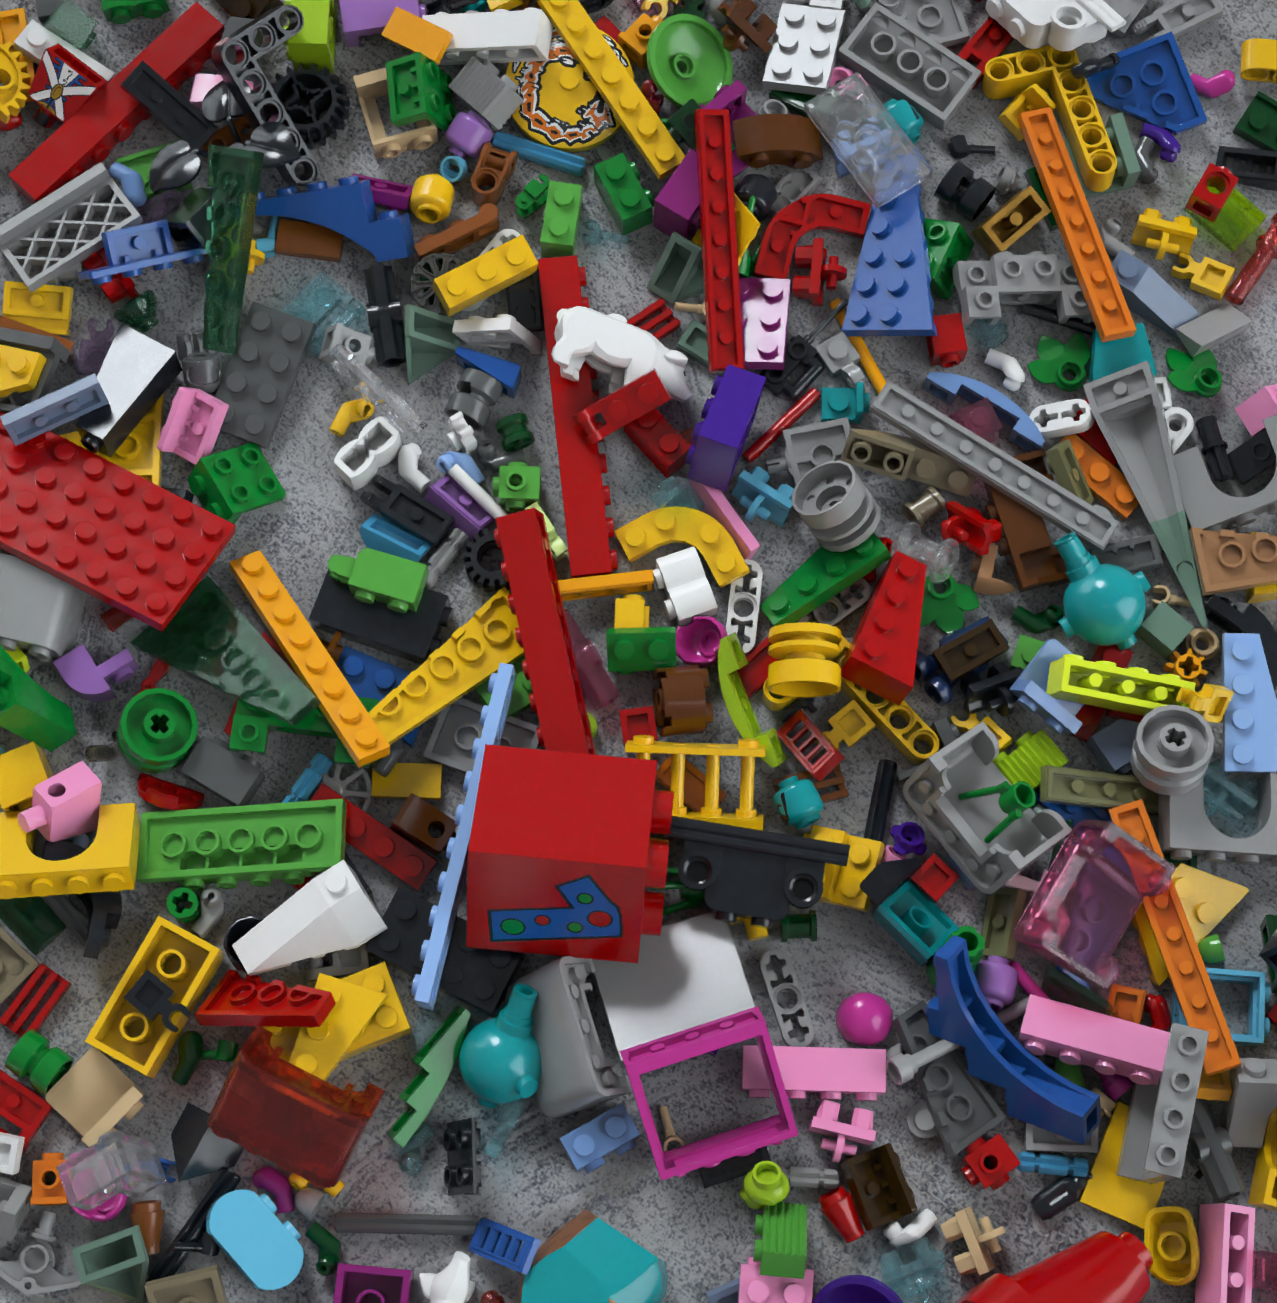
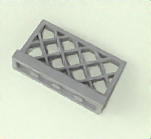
M100 162L1 224L0 250L32 293L103 248L102 232L139 225L144 221ZM114 194L111 203H99ZM86 211L83 221H71ZM107 212L104 222L92 221L94 213ZM116 213H129L131 215L120 223L113 222ZM58 229L54 239L44 238L48 234ZM67 229L79 230L76 240L64 239ZM88 230L100 231L99 236L95 239L85 240ZM30 246L27 256H15ZM51 247L48 257H35L38 248ZM60 248H72L71 254L64 258H57ZM32 265L44 266L41 273L31 279L28 277Z

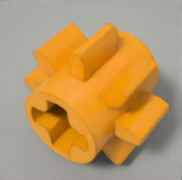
M1191 648L1182 656L1175 650L1170 655L1174 663H1165L1162 669L1168 671L1169 674L1180 676L1181 680L1195 682L1196 690L1200 686L1197 678H1204L1208 674V671L1202 669L1201 665L1205 659L1204 656L1197 658L1195 655H1192ZM1182 665H1185L1186 671L1190 673L1188 676L1184 675V669L1180 668Z

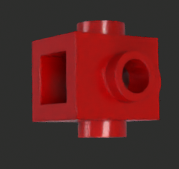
M999 1133L986 1142L980 1137L964 1148L967 1155L960 1159L964 1165L960 1170L972 1187L978 1185L982 1190L990 1186L995 1191L1011 1179L1007 1173L1021 1163ZM984 1158L990 1161V1170L984 1166Z

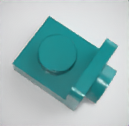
M857 382L855 388L822 387L821 422L848 417L849 424H861L863 413H869L870 404L869 393H864V383Z

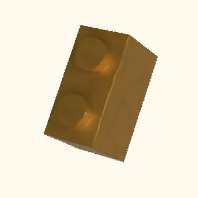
M1030 185L1015 194L971 233L987 254L992 257L999 252L1005 251L1049 214L1051 210Z

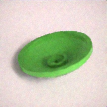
M691 14L673 15L656 26L648 41L647 65L651 78L661 94L680 108L690 99H694L698 105L704 104L706 106L714 99L715 94L724 85L730 86L732 82L733 64L731 54L723 47L724 39L721 34L706 20Z

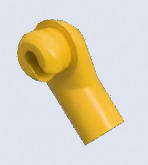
M365 398L343 403L328 430L338 437H344L351 423L366 420L374 414V404Z

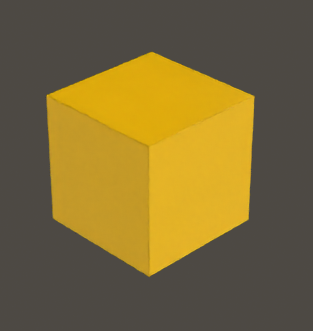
M34 741L0 755V805L5 812L23 811L32 808L34 787L54 776L45 752Z

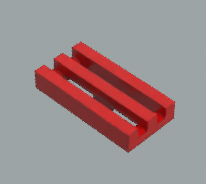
M662 298L627 320L628 324L637 327L660 311L661 314L640 327V329L649 332L667 320L669 322L667 325L652 334L659 341L681 327V322L673 316V312L670 308L666 307L665 301Z
M41 963L1 1017L0 1023L20 1037L31 1029L38 1032L72 984ZM46 974L48 977L45 980V982L39 988L37 993L34 995L32 1000L29 1002L24 1011L18 1017L16 1022H12L13 1018L16 1016V1014L19 1012L21 1007L24 1005V1003L27 1001L29 996L32 994V992L35 990L37 985L40 983V981ZM56 981L59 983V986L25 1031L22 1029L23 1025Z

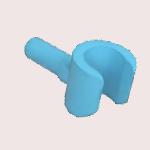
M272 216L267 238L256 239L257 250L262 251L265 254V258L276 255L274 250L275 238L280 216Z

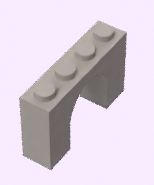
M1276 414L1262 421L1275 451L1277 462ZM1198 446L1173 455L1183 505L1191 527L1203 528V530L1220 531V529L1223 530V528L1236 524L1237 527L1248 525L1256 520L1255 516L1267 511L1269 514L1277 513V464L1271 482L1262 491L1248 497H1233L1216 488Z
M1270 772L1258 778V820L1254 830L1247 838L1226 836L1210 823L1204 809L1203 779L1197 787L1187 793L1174 796L1158 794V843L1162 853L1170 854V859L1190 860L1192 856H1204L1205 862L1218 863L1225 862L1226 858L1238 859V864L1256 865L1259 864V860L1271 861V866L1277 867V772Z
M1240 1058L1242 1065L1230 1070L1229 1077L1232 1093L1230 1101H1224L1220 1124L1228 1132L1232 1147L1262 1148L1268 1118L1277 1107V1059Z

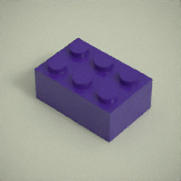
M729 364L723 377L716 376L711 390V395L715 397L707 398L701 414V418L705 419V421L697 422L691 438V442L696 443V445L691 444L685 463L691 465L687 479L726 492L753 425L766 377Z

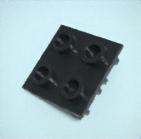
M475 1118L447 1123V1129L444 1131L443 1147L447 1151L448 1166L444 1169V1184L448 1188V1196L459 1194L477 1195L478 1187H482L481 1169H476L477 1165H481V1161H476V1155L481 1154V1150H476V1147H481V1129L477 1128Z

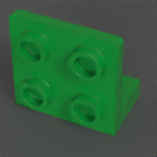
M421 52L385 62L391 123L399 127L428 119L445 133L457 115L452 100V93L454 91L448 87L453 81L451 76Z
M924 218L923 229L924 235L927 238L931 274L930 288L937 298L949 300L955 288L952 268L957 261H967L974 243L960 223Z

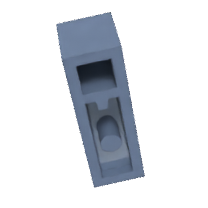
M1121 249L1112 262V267L1129 310L1180 340L1174 330L1196 319L1199 312L1150 266Z

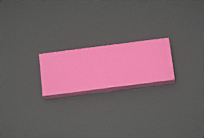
M687 479L684 488L700 510L716 519L728 531L744 560H751L759 549L760 544L721 490Z

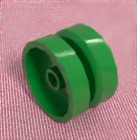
M164 688L142 691L132 697L123 709L116 734L120 753L128 764L139 771L151 774L171 771L182 764L194 744L198 729L196 712L189 701L176 691ZM152 729H158L159 731L155 733Z

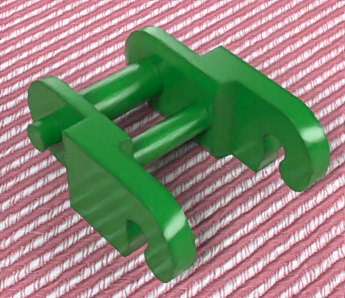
M541 174L539 176L540 181L544 182L543 184L532 179L516 197V213L519 217L528 218L546 203L550 182L546 175Z

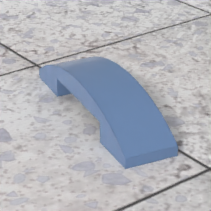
M930 372L926 377L923 390L950 406L956 397L960 396L1013 428L1008 439L1010 442L1027 452H1033L1042 448L1045 440L1035 423L1016 403L1001 392L982 382L961 375Z

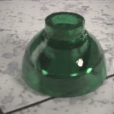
M149 289L143 291L116 309L114 317L120 323L130 328H139L142 334L159 323L155 318L158 311L155 293Z

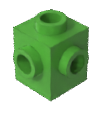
M510 462L507 466H500L499 477H493V497H498L499 505L512 513L523 511L536 501L540 506L541 468L528 466L523 462Z

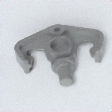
M42 1211L38 1227H35V1230L30 1231L29 1236L35 1237V1240L28 1242L22 1248L17 1260L2 1261L0 1259V1277L25 1295L71 1289L82 1285L73 1254L70 1263L74 1266V1273L71 1276L66 1277L54 1268L56 1254L49 1241L56 1242L57 1236H54L55 1231L52 1230L56 1212ZM0 1238L1 1249L8 1245V1241Z

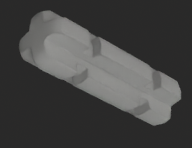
M454 528L447 536L448 541H443L428 560L427 569L429 576L426 587L432 588L439 579L438 575H442L458 556V550H462L468 543L469 538L462 530Z
M779 1166L781 1171L787 1176L790 1186L818 1188V1185H822L826 1189L838 1188L839 1172L836 1169L824 1168L823 1171H819V1168L790 1166L789 1169H785V1166Z

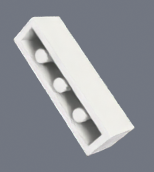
M530 7L519 11L497 9L494 12H477L470 10L458 14L437 12L435 15H422V19L454 35L439 65L467 64L473 56L481 63L485 58L491 63L548 61L553 25L542 9Z

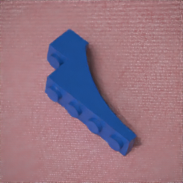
M358 175L339 178V184L327 186L326 181L307 184L308 190L296 191L295 186L276 189L277 195L266 197L264 191L245 194L246 200L235 204L238 217L257 215L284 216L325 226L366 248L375 255L376 262L406 258L415 253L409 214L398 215L397 210H388L377 213V218L369 179L359 181Z

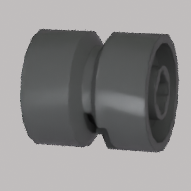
M466 368L456 385L459 392L452 393L444 408V412L448 417H451L461 411L468 426L471 425L473 430L481 431L491 414L489 406L496 404L503 386L487 373L473 368Z

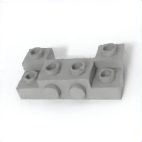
M1005 251L993 255L989 261H957L952 268L953 282L961 304L963 325H970L974 319H989V325H996L1002 317L1000 305L1052 304L1054 300L1056 301L1059 324L1066 323L1069 318L1083 317V323H1091L1093 320L1071 260H1057V254H1044L1041 251H1034L1026 255H1013L1012 252Z

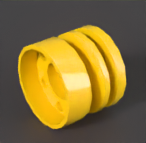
M811 622L786 623L769 629L768 641L772 645L768 648V655L780 661H775L768 666V691L781 696L803 698L823 697L840 692L841 666L835 662L828 661L839 657L841 654V647L837 645L841 641L840 629L828 624Z

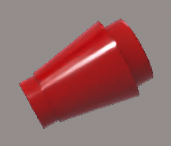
M843 1186L830 1190L818 1199L821 1205L820 1212L840 1236L844 1238L846 1243L858 1239L865 1233L851 1192H846Z

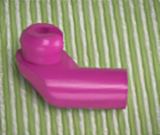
M1223 70L1209 79L1192 73L1190 77L1196 92L1211 99L1229 92L1235 86V75L1230 70Z

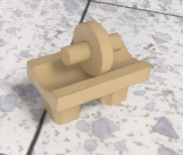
M971 1206L955 1212L954 1217L941 1224V1229L948 1243L962 1237L966 1241L969 1251L954 1256V1262L959 1274L966 1275L978 1272L980 1276L996 1268L985 1241H987L992 1254L999 1252L1002 1249L997 1236L1006 1233L1003 1226L993 1229L989 1217L986 1216L978 1219L983 1230L982 1233Z

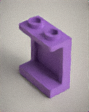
M339 0L347 48L360 46L359 36L382 33L396 6L422 18V15H426L425 4L418 5V0Z

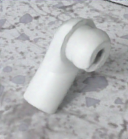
M990 348L984 363L1003 371L1006 375L1003 382L1005 388L1012 391L1019 390L1021 382L1025 381V373L1014 357Z
M409 443L408 445H403L398 452V472L419 493H423L431 484V480L417 469L418 459L422 454L420 447L415 443Z

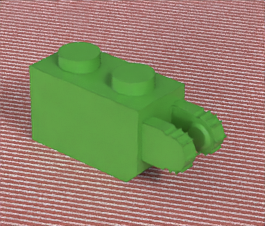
M371 548L359 551L356 559L336 554L332 555L327 561L328 571H330V576L333 580H340L341 583L348 584L350 592L354 594V598L370 604H373L374 600L387 603L389 609L399 613H406L407 610L417 612L429 576L426 564Z

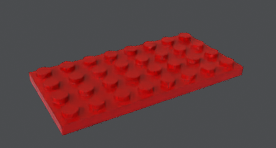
M0 418V549L163 632L236 533V525L51 431H47L15 446Z

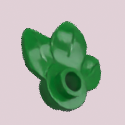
M1077 333L1064 345L1049 336H1040L1037 346L1039 359L1032 361L1027 366L1034 379L1043 384H1055L1059 389L1066 392L1080 389L1086 380L1084 366L1090 358V350L1085 338L1080 333ZM1071 373L1074 376V380H1066L1063 374Z
M1172 348L1166 350V364L1172 371L1166 379L1174 388L1185 393L1195 392L1205 398L1213 397L1220 391L1222 376L1216 369L1217 360L1209 349L1194 357Z
M935 571L930 573L925 578L920 628L932 622L946 634L962 628L964 611H972L979 608L976 593L973 592L970 586L956 583L955 579L947 572ZM941 584L944 586L945 592L938 594L934 591L933 586Z

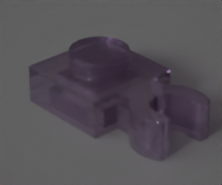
M94 318L88 320L87 329L91 335V340L81 339L76 368L79 375L89 376L94 373L96 376L98 375L112 342L108 341L115 332L112 320L107 319L106 328L102 331L96 330L97 322Z

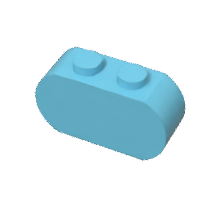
M245 1189L231 1191L219 1197L209 1209L206 1218V1231L254 1288L275 1290L288 1285L299 1274L303 1264V1247L297 1241L301 1235L289 1221L282 1224L274 1215L277 1207L266 1194L263 1193L258 1196L254 1191Z

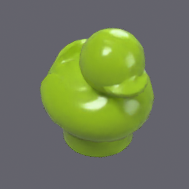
M761 1161L746 1174L743 1188L740 1190V1197L749 1208L759 1210L763 1208V1205L774 1206L784 1201L789 1194L790 1184L787 1176L776 1163Z

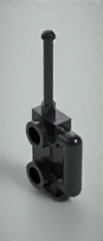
M842 298L841 302L809 335L807 334L803 338L798 334L790 339L791 343L786 347L784 370L763 369L759 374L766 377L764 386L776 397L782 393L789 400H796L824 371V365L816 358L818 351L811 344L814 342L813 339L841 310L848 306L849 300L847 298ZM800 364L805 368L807 367L808 369L791 384L787 377Z

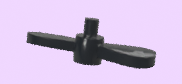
M798 697L796 699L797 703L781 713L779 716L782 723L787 722L802 708L804 710L809 709L814 714L818 710L813 705L816 697Z

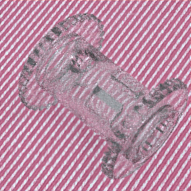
M909 522L905 524L893 540L891 556L897 550L926 565L932 582L941 583L952 574L958 562L960 552L958 542L955 539L949 538L938 544L922 537L921 528L918 523Z

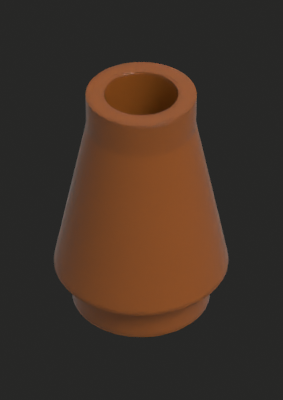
M161 1200L132 1203V1212H129L132 1227L140 1226L148 1255L160 1253V1241L165 1209L161 1208Z

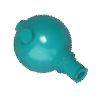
M1071 532L1058 539L1054 545L1066 563L1065 567L1067 570L1065 574L1070 580L1063 597L1065 617L1058 620L1067 638L1076 634L1082 640L1094 645L1110 646L1116 644L1120 651L1134 645L1138 641L1134 633L1140 627L1146 612L1145 592L1151 589L1144 574L1139 571L1133 575L1120 566L1100 564L1095 555H1091L1089 551H1086L1075 532Z
M516 984L508 1005L499 1012L498 1017L473 1025L468 1030L461 1046L459 1067L462 1078L468 1088L478 1096V1102L485 1107L495 1108L498 1104H507L522 1098H528L538 1088L541 1076V1054L536 1038L531 1031L534 1024L532 1010L538 992L529 985Z

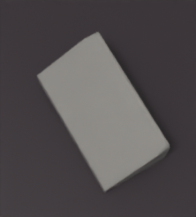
M1226 303L1176 328L1174 331L1190 355L1194 357L1244 332L1252 321L1248 316L1229 303Z

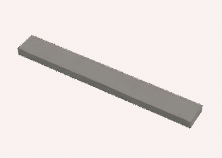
M887 381L870 407L869 411L1058 528L1068 534L1075 532L1081 542L1099 553H1102L1120 522L890 381Z

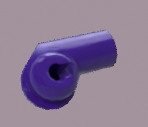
M1144 122L1139 138L1142 136L1151 138L1162 147L1160 159L1174 162L1177 158V153L1181 152V145L1169 130Z

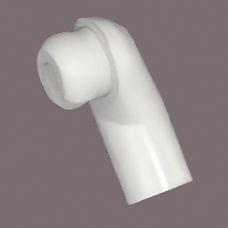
M924 1209L904 1228L901 1227L898 1221H892L883 1229V1235L890 1240L888 1243L895 1247L920 1240L937 1223V1217L929 1209Z

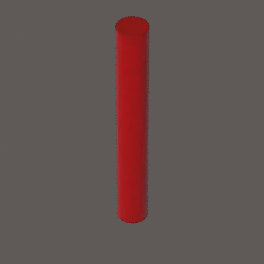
M811 388L744 451L742 457L751 464L782 435V430H786L821 398L820 393L815 388Z

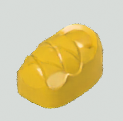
M1163 1206L1151 1209L1146 1216L1144 1228V1245L1153 1259V1265L1149 1269L1150 1274L1168 1285L1181 1286L1190 1284L1198 1275L1201 1255L1198 1235L1190 1210L1182 1206Z

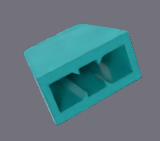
M1143 323L1135 324L1137 330L1134 336L1103 343L1097 328L1093 331L1088 382L1095 381L1144 361H1148L1154 378L1157 376V370Z

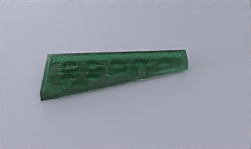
M208 575L197 584L163 632L149 626L130 642L137 650L294 727L321 704Z

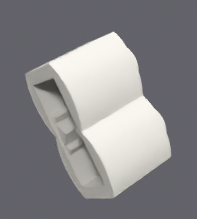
M383 416L371 420L362 429L358 439L347 443L337 453L334 459L337 474L353 490L366 486L374 478L379 467L387 465L398 455L402 447L399 431Z
M694 546L656 559V569L652 570L653 579L657 589L664 588L668 600L663 601L669 620L675 619L679 627L690 623L694 616L710 617L717 614L718 607Z

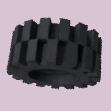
M488 528L483 529V534H474L472 536L473 541H468L466 544L464 565L470 581L474 582V586L478 589L480 586L483 587L485 592L490 593V589L497 593L503 587L508 591L510 590V584L505 581L502 571H488L481 563L483 555L488 550L499 549L495 542L494 531L489 532Z

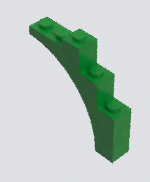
M0 644V726L30 742L34 741L38 746L52 752L76 735L72 708L52 696L32 680Z

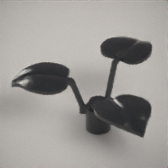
M222 80L205 95L202 101V113L212 123H220L226 120L227 126L236 142L227 149V161L200 148L192 150L189 143L184 140L170 143L158 152L152 162L149 173L150 189L155 194L163 190L181 188L191 183L201 170L202 162L199 156L224 167L227 172L233 169L238 177L245 181L255 178L261 169L281 166L299 160L301 157L291 132L280 122H268L257 127L252 132L251 139L243 143L233 124L232 118L242 117L244 113L226 83ZM243 80L244 90L250 93L252 91L250 86Z

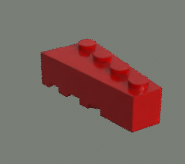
M896 550L882 570L841 665V677L899 706L913 689L927 566Z

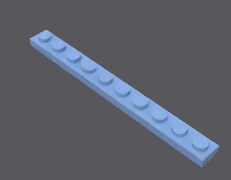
M500 663L498 672L492 673L489 680L488 693L492 695L489 706L484 705L481 712L480 725L484 726L481 738H475L473 743L472 758L475 759L473 770L467 771L463 784V791L467 792L464 805L459 804L456 810L455 825L459 826L456 837H451L448 842L446 858H449L450 861L447 872L442 871L438 881L437 890L441 892L438 906L433 905L431 909L429 926L433 928L430 940L425 939L421 948L420 960L424 961L421 975H415L412 983L411 995L415 996L414 1000L421 1008L430 1010L434 1008L467 877L468 847L485 744L500 745L517 677L514 665Z

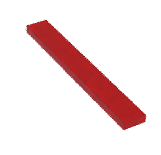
M696 109L694 118L709 374L725 373L728 364L744 369L729 109Z

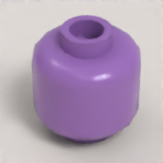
M469 110L468 113L459 112L445 132V139L451 144L448 151L455 156L462 157L464 160L467 156L473 159L479 158L485 142H490L493 137V133L489 129L491 123L472 110Z
M991 955L988 956L987 960L979 961L974 975L991 1009L1000 1011L1003 1010V1006L1010 1005L1014 1000L1018 972L1008 965V959Z

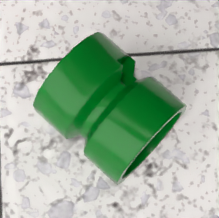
M31 1029L13 1047L5 1061L4 1067L20 1078L29 1076L30 1085L46 1096V1093L70 1070L74 1058L57 1046L50 1049V1041L36 1030Z

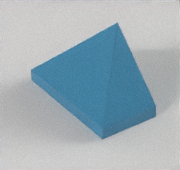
M376 513L368 518L359 530L367 548L418 562L432 548L428 543Z

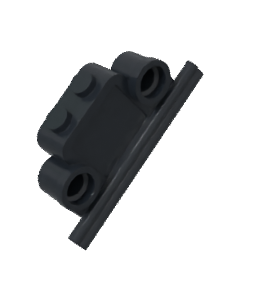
M672 816L670 835H663V837L684 840L682 858L678 865L679 879L691 891L705 890V906L710 912L716 914V920L736 923L737 917L751 919V926L771 929L772 923L781 922L786 917L790 905L798 909H806L815 905L823 893L822 881L825 863L847 867L850 845L676 816Z

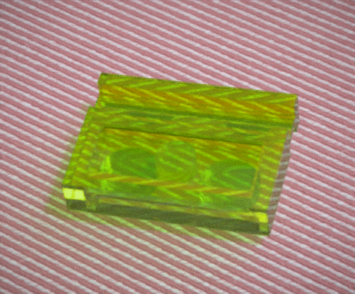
M1207 187L1210 192L1220 194L1216 188ZM1235 188L1214 223L1186 208L1184 209L1185 212L1232 252L1267 217Z

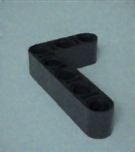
M283 5L271 8L219 41L213 47L212 60L253 130L268 122H280L289 129L301 158L281 166H276V169L287 184L307 186V184L317 180L319 175L318 165L256 61L296 35L304 25L303 14L297 7ZM282 12L286 13L289 18V26L286 30L282 28L279 22ZM256 29L263 36V42L260 47L256 46L252 39L253 32ZM229 46L236 52V60L233 64L229 63L225 57L226 49ZM246 76H249L253 81V90L250 93H247L243 87V80ZM264 105L271 112L270 119L267 122H264L260 115V110ZM299 162L304 167V175L300 180L295 175V166Z

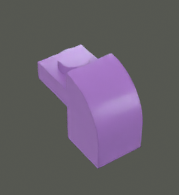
M83 644L53 661L67 685L79 697L92 702H105L116 698L117 696L110 685L126 682L133 677L134 671L139 669L138 664L127 648L100 665H97Z

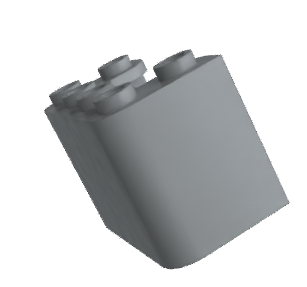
M0 553L1 646L8 651H15L16 647L28 649L29 654L37 657L36 662L56 667L53 661L73 649L88 593L16 556Z

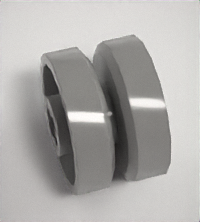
M1166 705L1157 707L1147 713L1137 727L1131 748L1130 764L1134 776L1144 787L1158 794L1174 796L1187 793L1197 787L1206 774L1213 754L1215 738L1210 724L1201 714L1184 706Z

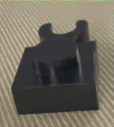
M148 969L123 997L151 1021H154L161 1014L165 1027L176 1033L179 1028L172 1023V1015L176 1012H182L188 1018L191 1016V1012L187 1007L170 1002L177 993Z

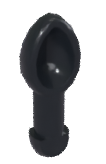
M1110 53L1099 59H1087L1074 66L1070 71L1074 78L1081 80L1095 73L1114 68L1120 63V59L1117 54Z

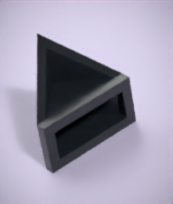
M188 1102L171 1133L179 1182L225 1168L235 1167L251 1134Z

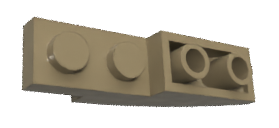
M851 429L840 460L851 465L903 482L905 478H909L968 498L976 480V476L916 439L880 431Z

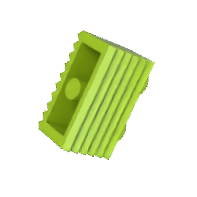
M1043 729L1035 735L1031 730L1015 742L1018 747L1009 755L1003 751L992 761L1011 785L1024 781L1033 790L1040 786L1041 767L1046 765L1064 767L1069 762Z

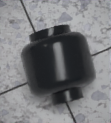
M746 174L742 176L734 189V193L746 207H748L749 198L751 196L756 197L753 215L759 222L767 218L777 199V190L774 184L761 174Z

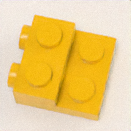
M813 825L811 833L806 832L803 836L804 838L850 845L847 867L825 863L822 881L823 893L819 902L868 912L871 898L860 889V883L881 863L885 844L881 841L851 836L846 831Z

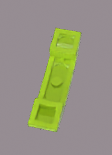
M734 632L720 639L718 673L723 698L743 739L759 740V745H766V755L760 758L774 768L786 761L787 757L775 727L763 732L760 728L737 671L746 666L748 661L737 634Z

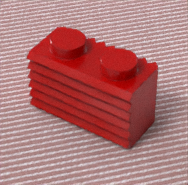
M653 409L623 426V431L666 479L686 464L685 461L691 444H686V439H681L682 434H677V429H673V424H668V419H664V415L660 414V410Z

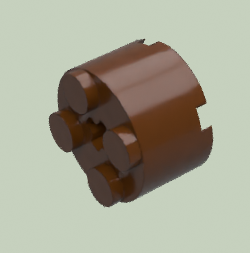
M698 665L655 668L652 680L659 679V688L652 689V699L656 726L664 727L659 733L660 737L703 734L705 729H707V723L713 722L711 702H706L705 689L709 688L707 669H700Z

